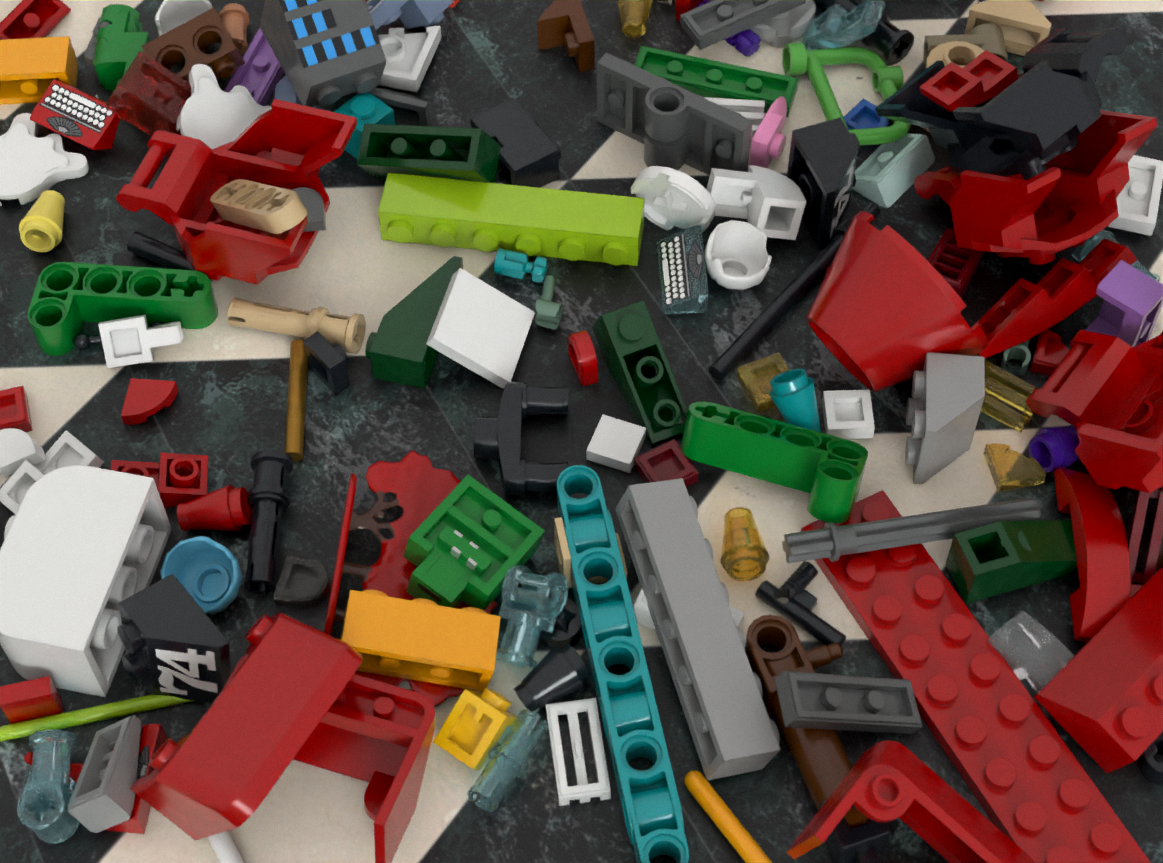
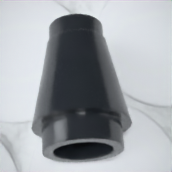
M567 643L560 649L554 646L521 683L513 689L527 710L533 713L538 708L546 706V704H550L584 688L582 682L592 675L579 654Z

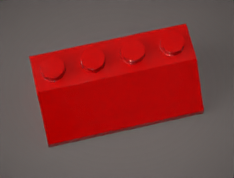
M1163 568L1159 569L1034 696L1107 774L1136 761L1163 732Z

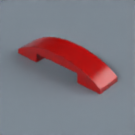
M1058 467L1054 471L1058 510L1061 513L1071 515L1080 588L1069 596L1074 638L1076 641L1087 643L1130 599L1131 576L1128 542L1123 519L1111 490L1108 487L1097 485L1090 474Z

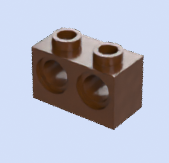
M215 8L141 46L162 87L173 101L191 96L188 76L194 65H207L214 72L216 79H225L233 75L239 66L245 64ZM222 43L221 48L216 53L206 54V50L210 45ZM185 62V66L180 72L170 73V69L174 64Z

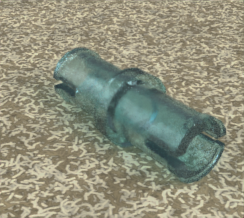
M521 710L502 742L495 743L488 752L489 762L474 785L467 791L471 801L475 800L478 795L480 796L475 805L489 812L496 811L514 779L524 775L529 766L528 757L549 727L545 720H542L538 726H535L541 718L540 715L531 710Z

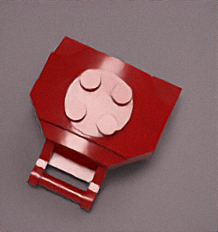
M274 99L271 104L272 109L258 116L234 141L211 149L200 139L165 131H155L147 143L148 152L130 183L122 186L116 196V200L126 210L137 212L140 209L149 210L173 226L177 241L193 270L203 272L209 279L219 281L224 276L258 285L268 275L298 268L307 255L318 231L303 232L308 222L307 216L293 228L279 234L226 221L221 218L211 203V196L224 185L237 179L249 180L289 190L307 187L314 189L321 195L326 215L330 199L318 177L320 167L342 155L357 125L356 117ZM170 157L153 188L149 189L148 186L164 158Z
M1100 110L1102 116L1077 136L1079 143L1074 149L1060 154L1047 162V170L1029 180H1024L1021 174L1004 177L965 170L958 174L952 172L948 165L936 172L927 171L917 176L914 180V187L921 198L927 200L939 195L950 206L957 247L996 252L999 257H1028L1030 264H1046L1056 258V252L1084 244L1087 239L1106 228L1119 216L1116 198L1130 180L1128 162L1157 127L1156 117Z
M1079 330L1070 341L1071 349L1041 389H1034L1026 399V404L1030 410L1039 416L1047 418L1051 414L1057 415L1077 428L1079 444L1074 451L1097 485L1115 490L1125 486L1152 493L1163 486V331L1159 336L1132 347L1116 336Z

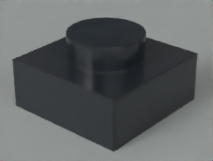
M318 331L303 340L308 366L335 395L349 387L347 366L350 362L341 346L336 342L330 344Z

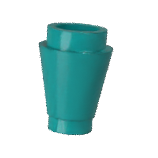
M805 369L789 370L771 379L770 385L772 390L769 396L784 421L792 425L822 432L814 379L807 377Z

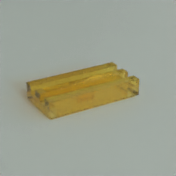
M985 360V397L981 411L1022 433L1035 414L1027 406L1026 399L1034 389L1039 388ZM1002 400V401H1004L1005 403H1007V404H1009V405H1011V406L1017 408L1018 410L1022 411L1023 413L1021 414V413H1019L1018 411H1016V410H1014V409H1012V408L1006 406L1005 404H1003V403H1001V402H999V401Z

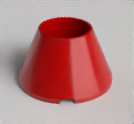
M860 211L852 218L806 317L808 325L824 346L860 383L872 392H878L913 379L915 370L923 371L927 352L975 356L981 353L988 346L986 335L977 322L970 328L961 314V311L967 305L955 290L894 229L886 225L881 231L870 224L875 217L868 212Z

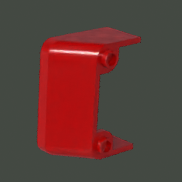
M279 612L272 617L266 614L262 615L245 636V639L250 642L246 650V654L249 656L190 734L182 737L177 743L169 738L159 747L149 761V765L154 768L152 773L136 780L130 787V790L194 840L238 828L259 807L355 674L363 660L361 654L346 642Z
M248 654L239 660L225 686L249 656ZM354 674L293 760L369 782L364 793V808L367 815L374 821L375 863H391L417 806L435 730V708L431 700L421 693Z
M891 740L881 741L865 751L786 852L795 860L824 843L848 810L854 805L866 817L876 822H890L899 817L949 863H1035L1027 853L908 748L899 742Z

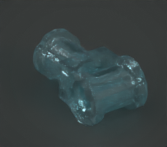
M515 565L510 568L503 581V601L498 616L507 620L508 623L501 646L496 651L497 660L532 670L535 668L537 661L533 657L541 631L553 632L556 618L563 610L567 601L568 583L563 574L551 572L545 576L531 573L527 566ZM520 583L522 588H518L517 585Z
M42 730L29 736V747L34 749L32 771L25 772L24 792L17 804V814L22 824L33 830L37 837L46 843L57 844L66 841L73 836L79 826V821L67 812L69 801L76 786V782L70 777L71 750L77 746V736L72 732Z

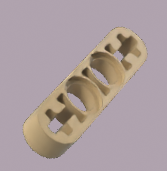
M237 179L224 185L210 198L211 203L223 220L273 234H279L293 228L308 214V210L295 191L244 179Z

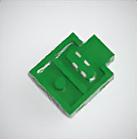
M467 474L408 538L403 557L417 566V568L411 574L406 592L415 599H429L440 606L457 608L464 601L470 607L485 611L538 550L545 530Z

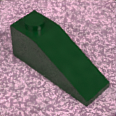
M453 256L383 316L377 333H370L365 355L366 358L371 360L374 378L426 389L439 355L437 350L426 345L451 278L459 268L463 269L461 257Z

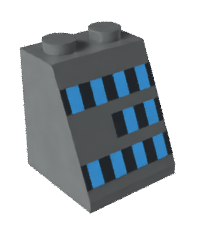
M265 0L260 29L302 105L308 107L316 105L328 106L335 103L342 96L354 92L366 93L380 84L387 60L365 0Z

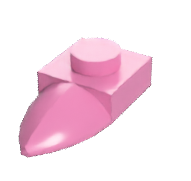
M783 96L778 97L773 102L751 140L749 165L768 168L773 158L778 160L782 155L786 143V135L781 134L787 115L786 99Z

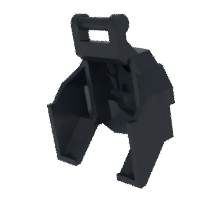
M1107 28L1100 33H1075L1071 29H1058L1025 54L1022 67L1024 73L1019 74L1018 79L995 97L973 107H958L953 112L948 111L920 93L919 87L945 67L943 61H936L877 106L875 110L878 116L928 128L934 142L948 150L949 166L952 172L960 174L965 170L1004 177L1021 174L1024 180H1029L1046 171L1047 162L1060 154L1074 149L1079 143L1077 136L1102 116L1100 112L1102 101L1094 86L1098 72L1106 55H1120L1124 52L1127 46V35L1120 28Z

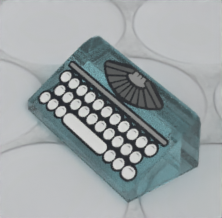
M696 225L661 239L656 243L663 314L707 312L708 283L701 225Z

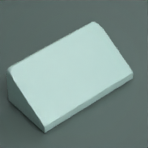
M907 133L905 137L897 142L881 144L855 170L856 185L852 189L884 208L891 207L914 183L915 178L923 174L934 163L935 156L927 135Z

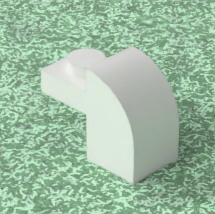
M749 165L748 172L711 169L706 190L715 202L714 216L747 219L748 223L763 231L767 237L796 240L806 200L794 181L776 171L754 165Z

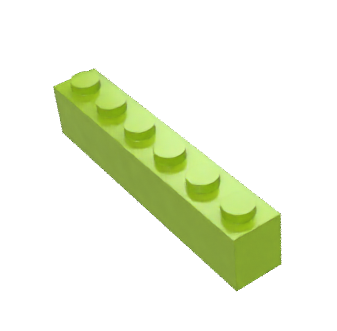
M388 173L378 208V217L382 240L398 243L408 242L436 245L439 247L476 249L484 252H497L501 248L525 253L528 256L638 266L644 229L645 198Z

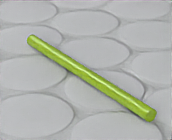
M151 694L0 726V742L182 704L192 700Z

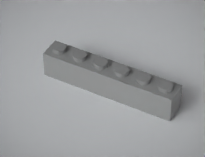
M683 478L629 485L615 511L641 588L646 597L648 609L705 777L708 781L762 770L780 751L779 732L775 722L769 719L762 700L761 681L758 675L752 672L745 652L744 634L735 625L731 614L728 590L725 584L720 582L713 564L711 543L708 539L704 538L697 519V504L694 498L689 496Z

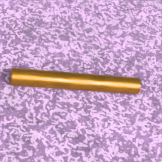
M302 339L293 340L290 346L284 453L288 454L293 459V462H299L303 459L308 361Z

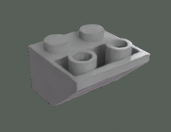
M927 352L923 371H914L912 398H908L906 409V425L912 426L911 436L907 437L905 464L913 465L914 484H924L970 449L985 397L984 357Z

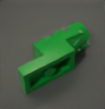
M110 4L102 10L101 17L94 27L93 35L84 53V57L87 63L93 65L103 89L117 91L118 101L120 104H125L130 121L147 120L155 71L141 46L150 42L151 39L148 32H142L143 23H139L140 13L137 10L123 4Z

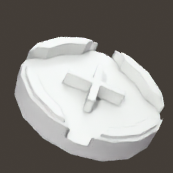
M651 166L642 169L631 186V194L635 193L636 197L645 198L644 216L662 229L670 230L673 226L685 229V235L702 233L710 225L715 215V202L710 193L697 180L684 172L669 167Z

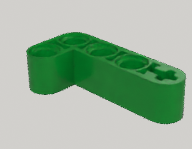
M56 262L44 268L39 275L27 318L41 351L47 355L59 356L75 348L73 344L74 337L81 333L84 322L100 323L146 315L148 326L157 321L164 323L180 321L182 329H203L210 326L216 320L218 306L211 281L203 272Z
M706 401L695 402L689 406L681 444L682 453L691 460L810 493L807 505L808 512L816 519L832 523H842L850 518L858 497L868 458V451L859 443Z

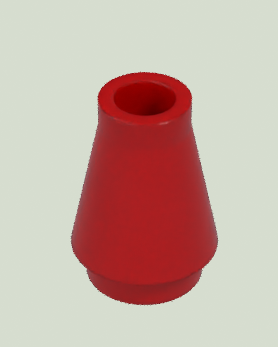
M229 484L191 501L178 503L177 518L182 531H240L242 526L249 525L252 522V509L247 502V490L245 487L235 488L232 484Z

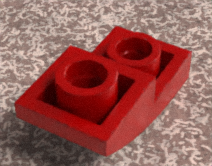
M160 452V463L111 460V470L154 478L164 508L177 507L178 503L188 502L207 494L208 455Z

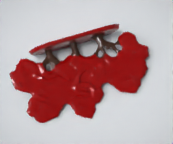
M413 450L400 462L379 460L368 467L365 476L369 488L376 493L378 500L363 514L357 513L353 508L357 477L354 473L350 474L323 628L324 633L331 635L334 621L343 622L345 610L336 608L343 573L359 576L363 581L362 587L364 590H378L394 598L415 599L406 592L411 574L417 568V566L403 557L408 538L461 482L454 476L452 471L433 468L427 456L419 455ZM391 492L396 494V499L389 502L383 501L385 493ZM400 506L404 511L402 517L393 522L376 521V517L384 518L385 512L382 510ZM382 528L390 529L392 538L387 539L381 535L379 530ZM354 529H370L378 537L381 543V555L376 563L367 566L344 561L350 531ZM493 600L485 612L490 614L498 604ZM463 601L457 609L470 606ZM358 670L355 672L356 675L397 687L401 682L407 681L412 691L425 695L431 700L433 705L445 702L449 696L457 697L465 690L463 688Z

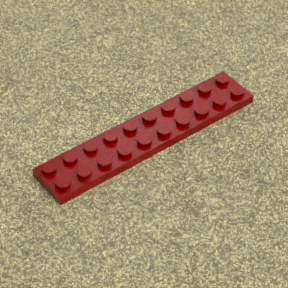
M881 490L856 502L847 521L833 524L836 527L902 516L886 493ZM817 520L802 527L800 532L823 529L824 524L829 522ZM922 543L841 555L836 562H831L829 558L815 559V562L894 678L911 681L919 715L993 824L1027 853L1035 863H1151Z

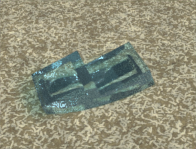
M865 0L850 12L845 11L839 4L835 3L814 19L802 43H804L806 50L841 48L855 43L875 32L886 3L882 0Z

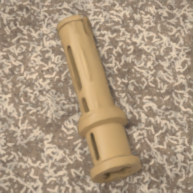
M235 297L231 300L227 311L228 317H234L227 320L230 326L248 327L261 331L298 336L300 338H308L318 331L330 344L336 342L341 347H346L349 353L357 354L364 341L366 322L363 314L354 313L351 317L329 313L328 308L324 307L314 308L311 311H302Z

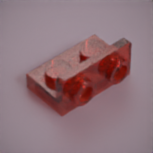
M140 51L106 102V107L115 112L120 119L132 123L150 136L158 130L181 135L180 130L177 132V119L183 105L192 94L191 86L188 82Z

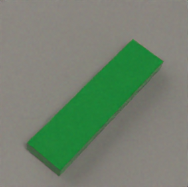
M641 46L634 63L636 67L658 77L665 78L669 82L703 97L765 101V113H767L778 97L783 96L787 104L786 117H789L799 78Z

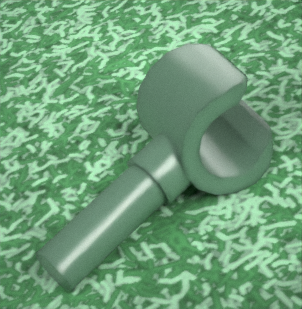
M547 275L544 278L542 296L536 300L535 304L537 312L535 324L556 330L562 318L563 305L553 302L555 278Z
M1031 339L1004 350L1000 365L1001 369L1004 370L1008 360L1017 359L1022 363L1019 375H1025L1031 359L1028 349Z

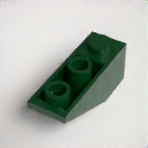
M644 300L601 315L592 326L609 371L639 425L646 428V437L650 445L684 433L688 410Z
M997 521L954 534L946 566L964 603L969 604L1078 572L1072 521Z

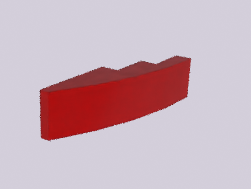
M1103 238L1079 264L1062 258L1037 284L1020 278L977 322L982 327L988 341V346L977 356L986 359L1021 344L1064 320L1097 296L1096 289L1098 284L1120 260L1132 265L1138 259L1128 247Z

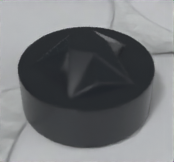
M553 597L546 599L538 605L533 615V627L539 642L549 648L556 646L560 649L567 643L573 645L580 638L582 625L576 603L567 598Z

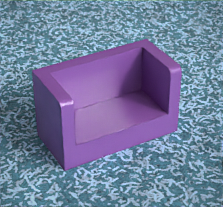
M1120 260L1097 286L1096 294L1103 298L1104 301L1098 317L1085 331L1116 336L1134 347L1148 341L1163 305V284Z

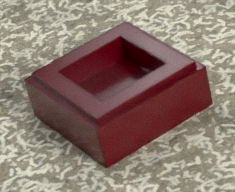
M675 439L634 458V468L644 483L683 478L685 486L688 487L698 482V471L682 453L681 447Z

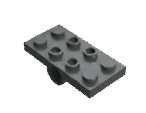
M605 53L597 62V122L643 143L644 162L647 167L663 166L679 170L686 164L709 176L712 168L748 172L752 120L609 53Z

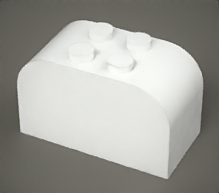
M70 465L52 470L43 475L26 492L16 515L11 516L6 524L4 542L0 549V645L14 669L23 678L32 680L50 676L56 688L106 698L125 650V646L117 631V627L122 624L119 602L150 586L172 530L154 478L85 465Z

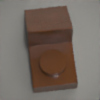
M554 0L538 19V48L547 49L564 45L567 57L574 56L579 72L594 70L595 40L581 1Z

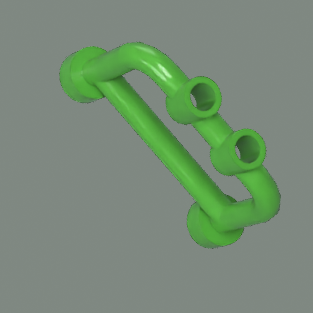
M802 42L786 43L783 47L782 64L785 75L801 76L805 75L807 71L826 121L841 117L847 129L848 127L823 66L852 63L865 65L872 72L874 91L876 93L880 92L884 101L903 87L904 78L901 67H887L881 56L872 50L861 47L806 50ZM892 119L894 123L892 126L851 129L848 131L857 136L860 146L897 142L905 137L910 129V124Z

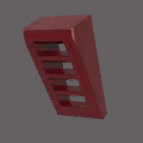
M947 227L927 261L938 272L957 278L955 280L941 274L962 299L985 251H969L970 249L966 250V248L955 246L957 245L955 231ZM946 252H949V253H952V254H954V255H957V256L966 258V259H968V260L966 261V260L960 259V258H958V257L949 255V254H947ZM941 262H944V263H947V264H949V265L958 267V268H960V269H962V270H959V269H957V268L948 266V265L943 264V263H941Z

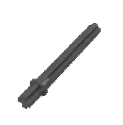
M1025 498L836 527L832 522L824 524L823 529L784 534L785 541H782L783 551L786 552L787 563L829 558L831 562H836L841 555L953 539L956 533L997 521H1039L1041 512L1035 499Z

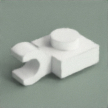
M146 315L104 321L98 324L107 369L153 361L152 347L182 343L184 339L180 321L148 328Z

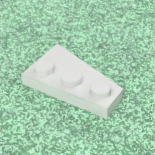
M427 26L426 33L405 34L404 28H389V34L378 35L387 60L381 82L378 85L418 92L441 40V26Z

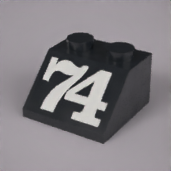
M841 117L792 130L787 177L798 185L806 200L802 220L818 250H822L831 241L833 231L839 226L849 207L852 187L856 185L855 166L856 160L861 154L860 144L857 136L854 133H849Z
M174 574L119 602L122 624L117 627V631L126 650V654L122 655L121 658L132 680L135 682L142 680L153 695L173 696L185 700L213 703L231 675L229 642Z

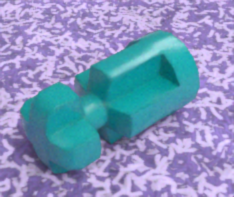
M499 248L494 263V274L523 279L525 273H531L532 281L541 283L544 281L547 273V259L537 256L535 262L531 263L528 262V254Z

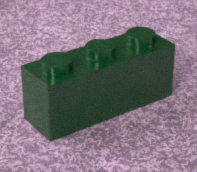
M364 124L357 165L380 181H386L388 173L495 183L501 145L481 128Z

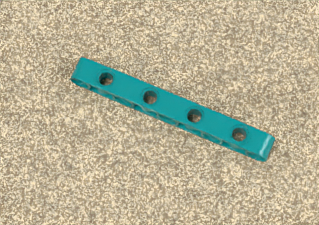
M573 465L563 470L557 479L559 517H562L570 552L572 588L578 607L628 837L631 845L633 844L637 863H650L654 857L659 855L670 856L677 863H689V849L684 832L680 800L611 514L606 507L601 482L597 473L590 467ZM574 493H584L588 495L587 497H584L582 499H575L570 497V495ZM595 576H602L609 581L604 584H593L588 580ZM615 664H622L631 670L624 675H615L607 669ZM636 757H644L649 759L654 765L645 771H638L628 765V762Z

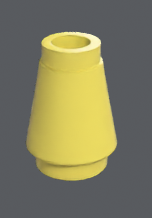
M53 190L42 192L20 222V238L27 248L36 252H48L61 242L65 199L60 193Z

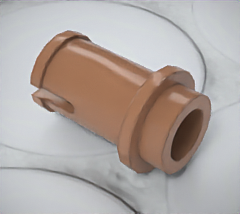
M230 3L223 7L219 16L240 54L243 55L248 48L246 28L250 24V15L242 5Z

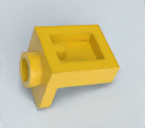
M488 687L482 693L465 689L433 743L473 770H481L506 727H515L520 718L508 710L512 702Z

